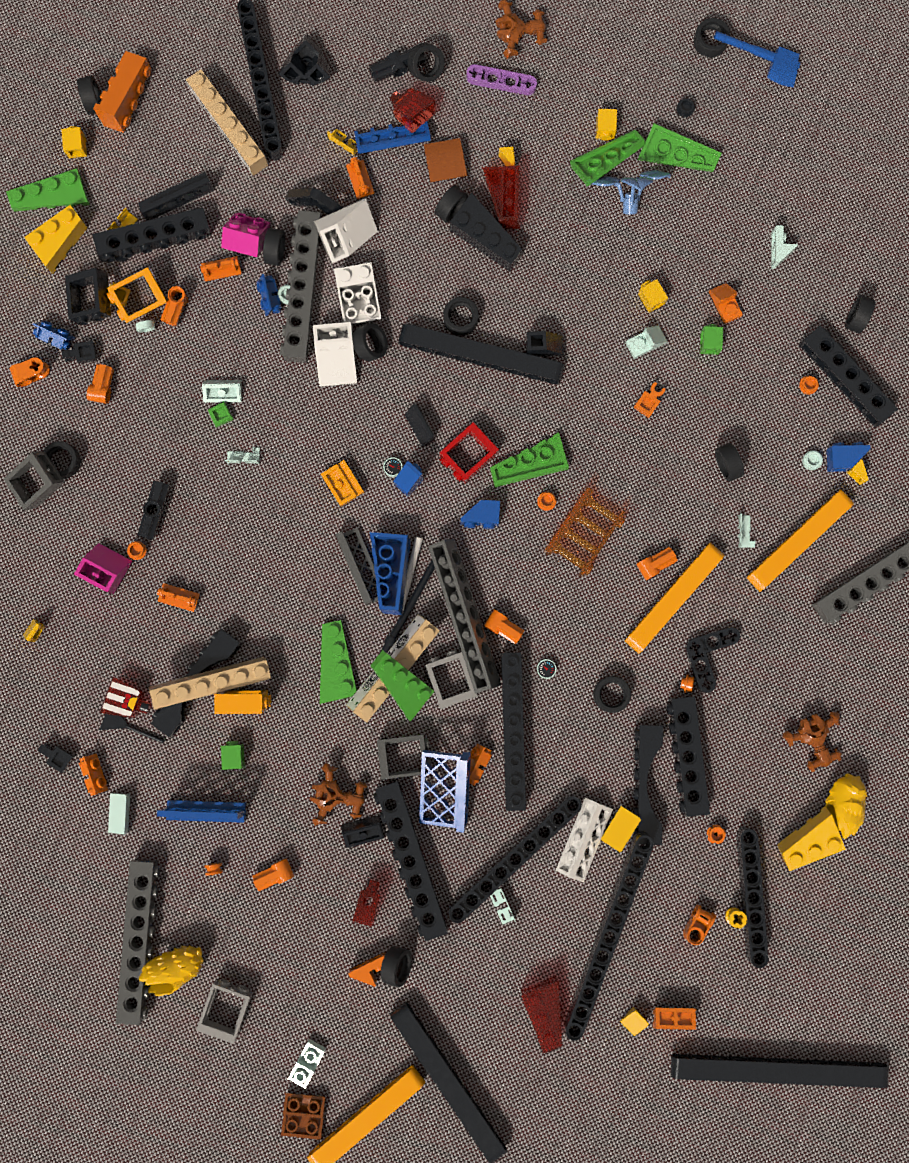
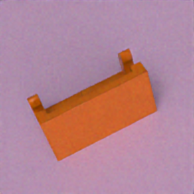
M655 1008L653 1010L654 1029L696 1030L695 1008Z

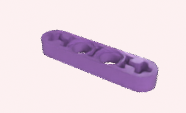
M471 65L467 69V81L473 85L523 95H532L536 91L537 81L531 75L481 65ZM474 72H477L476 77H472ZM494 74L498 79L495 82H490L488 76ZM508 78H513L516 83L509 86L505 81ZM527 82L531 83L530 88H526Z

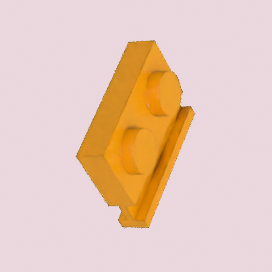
M345 460L321 473L340 507L364 493Z

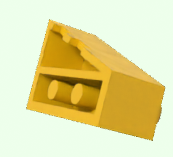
M69 205L24 238L46 268L54 274L57 265L61 260L65 259L66 253L71 246L77 243L86 231L87 226L72 206Z
M826 806L814 818L808 819L807 823L799 830L793 831L777 844L789 871L846 849L833 816Z

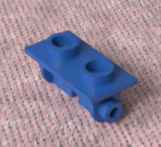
M262 274L257 281V291L260 292L262 298L260 302L261 309L264 310L265 316H268L271 311L274 314L280 313L279 295L272 296L273 293L278 292L276 281L273 276L265 277Z
M42 320L41 322L33 323L37 327L33 331V335L37 339L49 343L52 337L51 345L61 350H68L70 348L69 340L75 339L74 336L69 335V331L61 328L56 329L52 327L53 324Z

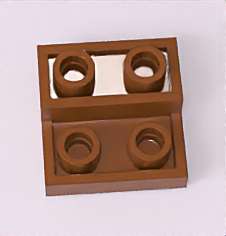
M460 138L424 144L430 183L467 176Z
M286 1093L281 1136L321 1140L325 1097Z

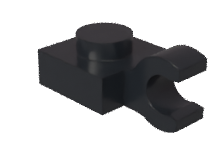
M93 341L75 343V349L61 351L65 362L74 361L75 359L78 364L97 361L95 343Z
M46 743L41 744L37 750L48 757L46 764L60 773L65 772L75 757L60 746H56L53 749Z

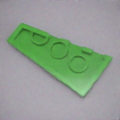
M653 124L638 160L713 172L722 153L657 124Z
M636 130L629 132L571 160V168L588 187L645 146L644 138Z
M78 169L6 191L13 211L37 210L42 207L49 209L55 208V206L67 207L69 205L73 207L78 204L83 206L90 205Z
M557 433L553 437L539 442L538 445L530 449L527 448L521 451L520 454L514 457L511 456L490 467L494 486L498 487L568 470L569 466L560 435Z
M342 620L322 624L320 704L352 697L357 691Z
M383 650L370 665L399 708L404 712L406 718L411 722L434 693V690Z

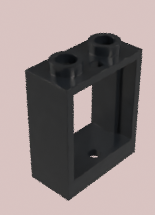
M95 267L65 276L68 320L76 322L77 325H87L88 322L103 321L104 318L111 317V305L107 293H109L107 289L109 287L107 272ZM93 284L95 308L82 311L80 287Z

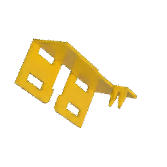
M335 129L332 134L327 131L329 140L355 156L358 150L351 143L356 144V141L350 138L346 145L342 141L346 139L347 135L338 129Z
M126 207L117 217L122 223L119 227L135 224L138 220L129 213ZM114 221L107 230L119 227L116 225V222Z

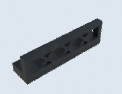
M204 172L139 202L138 205L142 215L148 221L209 194L214 189Z

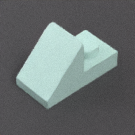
M775 226L771 232V269H775L798 246V244H785L786 233H784V226Z
M658 325L645 328L643 333L627 340L625 344L632 357L636 359L667 343V340Z

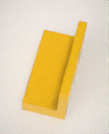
M621 806L600 840L617 851L622 852L640 823L641 818Z

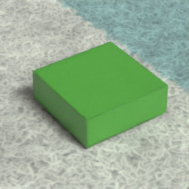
M225 402L208 409L216 428L234 420Z

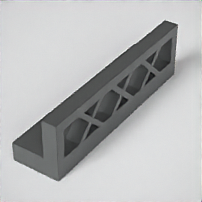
M358 527L345 533L339 532L335 534L364 604L368 606L378 602V597L371 599L369 594L371 586H376L373 583L376 575L373 562ZM356 533L359 539L356 547L349 545L346 537ZM357 550L365 553L366 558L363 564L356 562L354 559ZM364 568L372 570L373 576L371 581L362 578Z

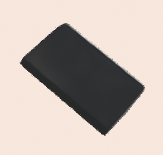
M417 404L412 405L405 413V417L421 446H425L434 441V434Z
M378 815L341 825L346 848L384 839Z

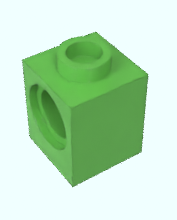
M715 324L706 325L700 332V354L719 355L723 347V327H717Z
M228 741L226 745L221 746L222 770L245 768L244 744L238 745V741Z

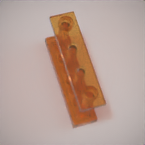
M588 487L544 550V553L548 556L552 552L558 553L582 569L578 575L581 578L584 574L589 575L594 567L592 562L616 527L620 529L626 520L623 518L626 512L622 511L617 516L594 501V498L591 496L594 491ZM584 505L586 507L590 506L614 522L608 532L583 516V513L580 511ZM574 521L576 523L580 522L601 536L603 540L598 547H595L574 533L573 529L570 528L571 524ZM563 537L567 539L568 537L591 552L592 556L588 562L585 563L561 547L562 544L559 543Z

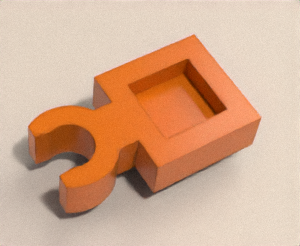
M656 382L652 384L650 394L645 391L634 406L636 410L650 418L661 402L657 398L661 397L665 392V388L661 392L655 391Z

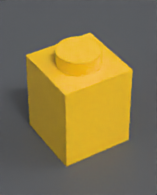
M598 109L596 139L603 141L614 139L617 125V109Z
M76 126L61 129L63 151L68 158L87 157L86 137L82 129Z
M657 279L652 282L649 280L641 285L638 295L649 313L666 304L668 297Z

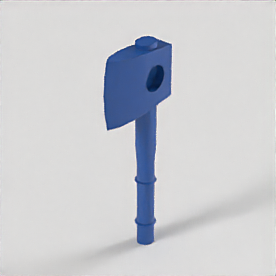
M715 32L714 39L771 61L767 78L778 84L794 87L797 71L800 67L798 53L782 47L772 52L721 32Z

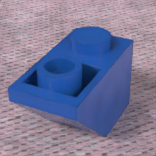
M863 442L852 443V445L834 443L833 446L826 450L827 472H846L850 470L871 449L870 445H864Z
M407 461L394 479V485L409 497L423 482L422 469L415 462L411 464Z
M480 500L461 517L460 525H464L465 528H476V525L483 526L484 529H495V526H499L500 501Z

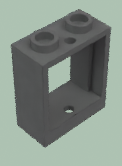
M45 451L31 452L4 478L9 490L13 493L23 510L37 509L65 483ZM33 466L45 485L31 497L20 478Z
M424 734L377 740L381 780L421 775V769L390 773L386 744L419 740L422 758V751L429 750L428 738H424ZM428 757L427 763L431 766V758Z

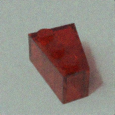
M519 165L482 167L500 225L504 229H520L522 175Z
M557 976L520 990L543 1054L562 1047L559 981Z

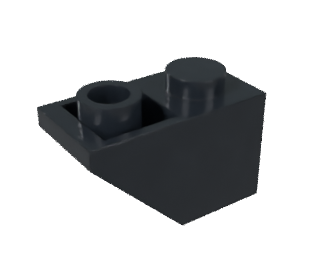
M548 331L526 333V354L534 356L564 355L562 335Z

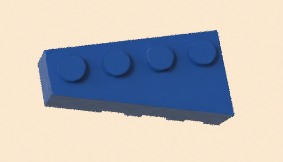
M370 532L379 609L383 614L402 615L411 540L408 535Z

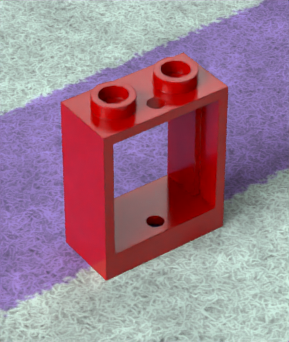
M472 423L439 452L441 457L439 460L446 468L450 467L454 471L452 474L459 482L462 480L466 483L499 453V449ZM470 434L488 454L465 474L450 458L448 453Z

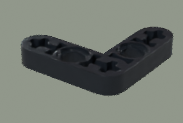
M316 188L289 189L285 200L294 206H317L327 215L343 209L337 202Z
M730 627L691 639L685 644V651L693 676L701 692L710 693L716 687V681L706 653L736 644L740 640V632L736 628ZM728 631L735 634L733 641L731 639L723 640L724 645H722L721 637L728 635ZM711 636L715 637L718 641L715 647L708 645L707 640ZM692 642H694L695 645H699V648H697L696 651L698 655L702 653L703 657H698L694 660L692 659V656H696L695 651L690 650ZM699 660L703 661L706 666L701 672L695 668V664ZM708 672L709 676H705L706 681L711 682L708 690L706 687H702L704 679L703 677L699 678L698 675Z

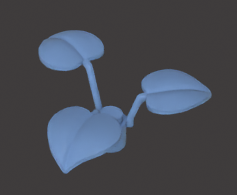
M650 170L641 172L640 177L621 178V182L632 186L631 192L625 193V196L623 195L619 178L602 176L592 184L598 186L614 185L618 187L620 202H623V213L637 214L638 201H640L642 190L647 185L653 183V180L670 178L671 174Z

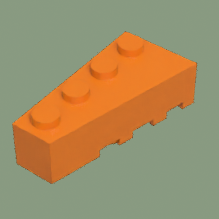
M125 51L116 67V76H111L108 81L109 88L107 92L103 90L100 95L101 103H96L93 108L105 127L125 133L126 128L130 126L131 115L137 108L140 94L144 91L146 78L151 74V67L147 58Z

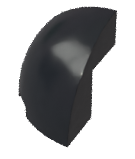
M308 34L292 50L278 73L282 78L293 84L305 83L311 86L320 84L331 76L324 54Z

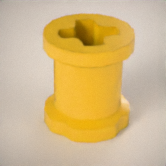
M731 907L725 913L726 921L734 928H742L746 925L747 917L738 908ZM735 914L738 915V916H737V918L739 919L738 921H734V919H735V918H734V915H735Z

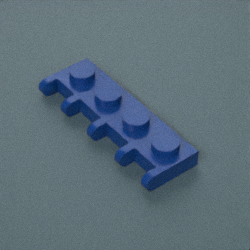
M423 118L425 120L423 124H414L418 127L416 130L407 125L393 128L392 124H389V129L374 131L373 127L370 128L371 132L359 134L358 130L354 131L358 154L431 141L427 119Z

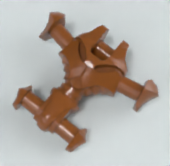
M500 0L498 8L503 10L505 15L496 19L495 22L496 26L500 28L497 31L498 38L508 44L507 49L503 53L507 60L518 55V51L515 50V44H518V41L524 34L528 33L529 36L537 35L536 43L538 45L547 43V39L544 38L546 25L542 20V15L545 14L544 11L536 9L532 12L535 20H529L524 23L518 18L516 13H512L510 7L513 2Z
M830 712V718L826 721L822 720L817 714H813L809 721L803 718L800 721L798 733L791 734L785 731L782 735V738L787 741L789 747L793 746L794 741L799 740L801 743L813 747V754L816 760L808 761L807 767L811 772H815V768L829 766L836 759L838 761L842 760V752L835 749L834 752L829 754L828 747L824 744L825 738L830 732L829 728L834 724L840 726V714L838 712Z
M325 763L321 768L325 772V780L312 784V788L316 790V795L310 796V800L317 804L320 809L318 816L312 818L313 824L315 826L327 824V821L324 820L327 812H331L340 803H345L346 806H353L352 813L349 814L353 819L361 818L360 808L365 802L363 792L364 787H368L367 784L359 781L355 783L357 786L355 793L351 791L342 792L336 780H333V771H337L338 768Z

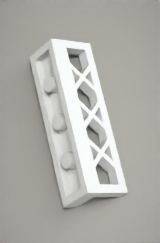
M588 798L584 799L556 871L569 878L581 882L585 881L601 841L600 839L613 811L612 808ZM602 809L605 810V812H604L602 818L599 819V815H600V813H601V810H602ZM596 829V834H595V836L592 838L591 835H592L593 831ZM589 847L588 854L584 856L585 850ZM582 866L579 876L576 875L578 868Z

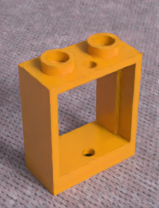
M148 267L107 288L109 291L107 296L110 302L117 305L119 310L116 312L121 321L125 320L126 323L167 303V299ZM144 276L157 302L129 316L115 290Z
M227 690L214 694V714H263L268 710V707H271V695H268V690Z

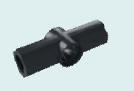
M412 49L404 52L393 51L386 59L369 65L373 81L377 82L392 75L400 77L406 74L408 71L407 60ZM424 52L419 56L417 66L426 62Z
M153 481L148 500L143 506L144 514L137 536L150 540L155 539L160 519L164 516V506L170 485ZM157 506V512L151 515V508Z

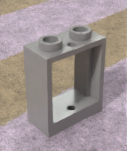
M457 650L447 653V657L441 660L439 656L428 660L429 664L425 665L441 709L477 697L462 652L458 653ZM459 659L470 691L443 700L432 668Z
M219 979L212 984L196 1031L234 1044L238 1038L253 992H250L249 988L239 985L236 987L230 985L231 982L228 980ZM218 989L245 999L234 1029L208 1020Z

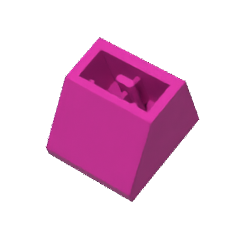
M235 213L223 226L221 248L258 257L263 251L265 234L267 229L270 228L271 222L259 217H249L244 213Z
M98 543L83 557L74 575L114 595L132 561Z

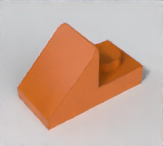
M727 283L709 290V294L724 324L742 317L743 314L735 299L738 294L737 291Z
M383 952L351 968L348 972L349 977L372 986H377V980L372 970H375V972L381 970L386 953Z

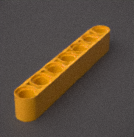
M840 489L746 578L759 592L762 591L854 505V502Z
M710 542L624 641L637 653H641L723 559L725 554Z
M411 1065L318 1144L307 1155V1159L310 1163L336 1162L420 1090L426 1083L424 1078Z

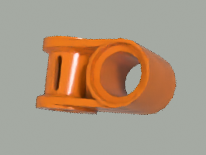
M31 358L22 363L14 364L9 368L16 387L27 386L32 382L47 377L50 373L49 365L39 358Z
M697 904L683 930L685 940L693 945L701 944L714 924L716 914L705 911L701 905ZM697 930L698 935L696 939L691 940L690 932Z

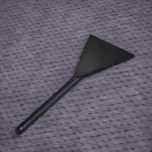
M107 710L99 730L127 728L155 741L164 743L163 739L128 725L119 713Z

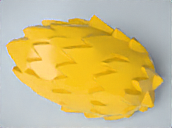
M848 773L845 774V777H840L833 784L834 786L829 791L830 794L825 800V806L832 814L837 829L842 833L844 839L851 834L855 835L859 827L864 823L867 797L866 786L861 781L860 776H853Z
M181 946V948H174V951L162 953L143 966L139 980L146 982V985H151L148 988V992L154 993L155 996L172 994L199 974L203 963L201 948Z

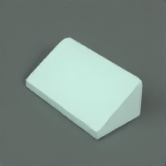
M205 380L202 383L204 402H242V380Z
M110 793L108 833H128L130 794Z

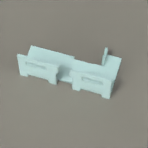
M253 447V452L250 453L228 451L227 460L225 461L226 463L241 464V462H245L246 464H259L260 448Z
M739 514L738 529H740V534H738V548H755L756 541H750V516Z
M502 888L496 890L490 896L494 906L497 907L505 901L508 907L502 910H497L502 924L512 920L516 922ZM495 894V897H496V899H497V902H495V900H494V898H493L492 895ZM502 913L504 914L506 920H503L501 916Z

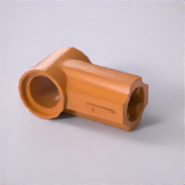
M174 286L169 289L168 300L161 317L162 322L172 326H177L183 307L188 302L187 294L181 287ZM182 293L180 300H174L175 294Z
M103 364L96 365L93 382L87 389V400L104 404L109 403L111 398L110 384L114 372L112 367Z
M668 547L652 557H647L636 565L644 579L648 580L678 560L674 551Z
M495 609L484 624L487 629L497 635L500 634L515 645L524 633L523 629L510 622L505 615Z
M287 858L274 863L270 868L253 875L252 878L257 890L261 891L276 883L280 884L293 878L294 873Z

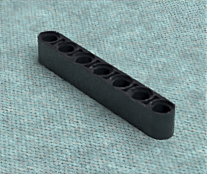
M742 827L736 833L742 912L747 917L746 925L744 926L746 957L756 968H764L768 964L769 958L759 840L754 830ZM746 832L751 834V839L748 842L743 840V835ZM752 852V855H753L752 860L749 861V862H746V861H745V855H746V853ZM753 872L754 879L748 882L746 879L747 874ZM755 892L756 898L750 902L748 896L750 893ZM757 912L758 918L753 922L750 921V915ZM758 932L759 939L752 941V935ZM761 953L760 960L755 962L753 960L754 955Z

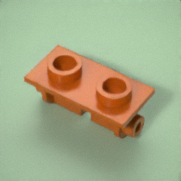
M357 157L351 158L350 164H347L346 167L356 198L360 199L375 194L364 160H359Z
M238 256L201 263L202 266H200L205 282L241 274Z
M165 583L157 591V595H159L158 602L192 612L195 611L200 596L199 593Z
M478 743L470 752V784L474 786L476 783H479L484 770L478 768L479 765L486 767L492 756V750Z
M97 753L79 759L83 776H89L88 779L84 780L87 792L93 796L108 791Z

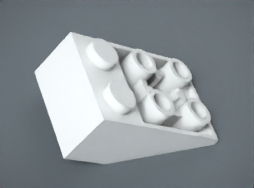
M366 198L314 221L326 253L332 263L350 256L378 232Z
M365 263L334 269L343 322L356 324L381 319L372 264Z
M351 322L313 325L319 386L357 384Z

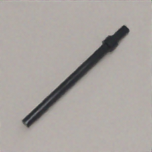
M433 560L430 561L390 635H387L383 641L385 644L380 653L382 650L387 653L397 641L398 634L435 570Z

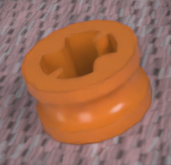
M222 862L204 865V868L207 869L205 875L223 873V870L220 868Z

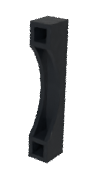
M225 630L216 631L210 639L212 641L208 647L205 646L200 651L198 661L196 663L193 662L188 667L187 671L189 673L186 677L206 672L212 666L232 659L243 643ZM186 701L156 710L152 716L153 721L150 724L167 737H174L185 722Z
M637 725V729L633 731V739L637 741V746L633 749V759L636 760V768H633V780H636V788H633V800H636V807H633V814L641 818V821L632 836L634 837L637 832L644 831L652 838L654 845H662V824L651 808L647 792V779L651 763L656 753L663 746V726ZM642 838L639 841V844L647 845L648 843L647 838Z

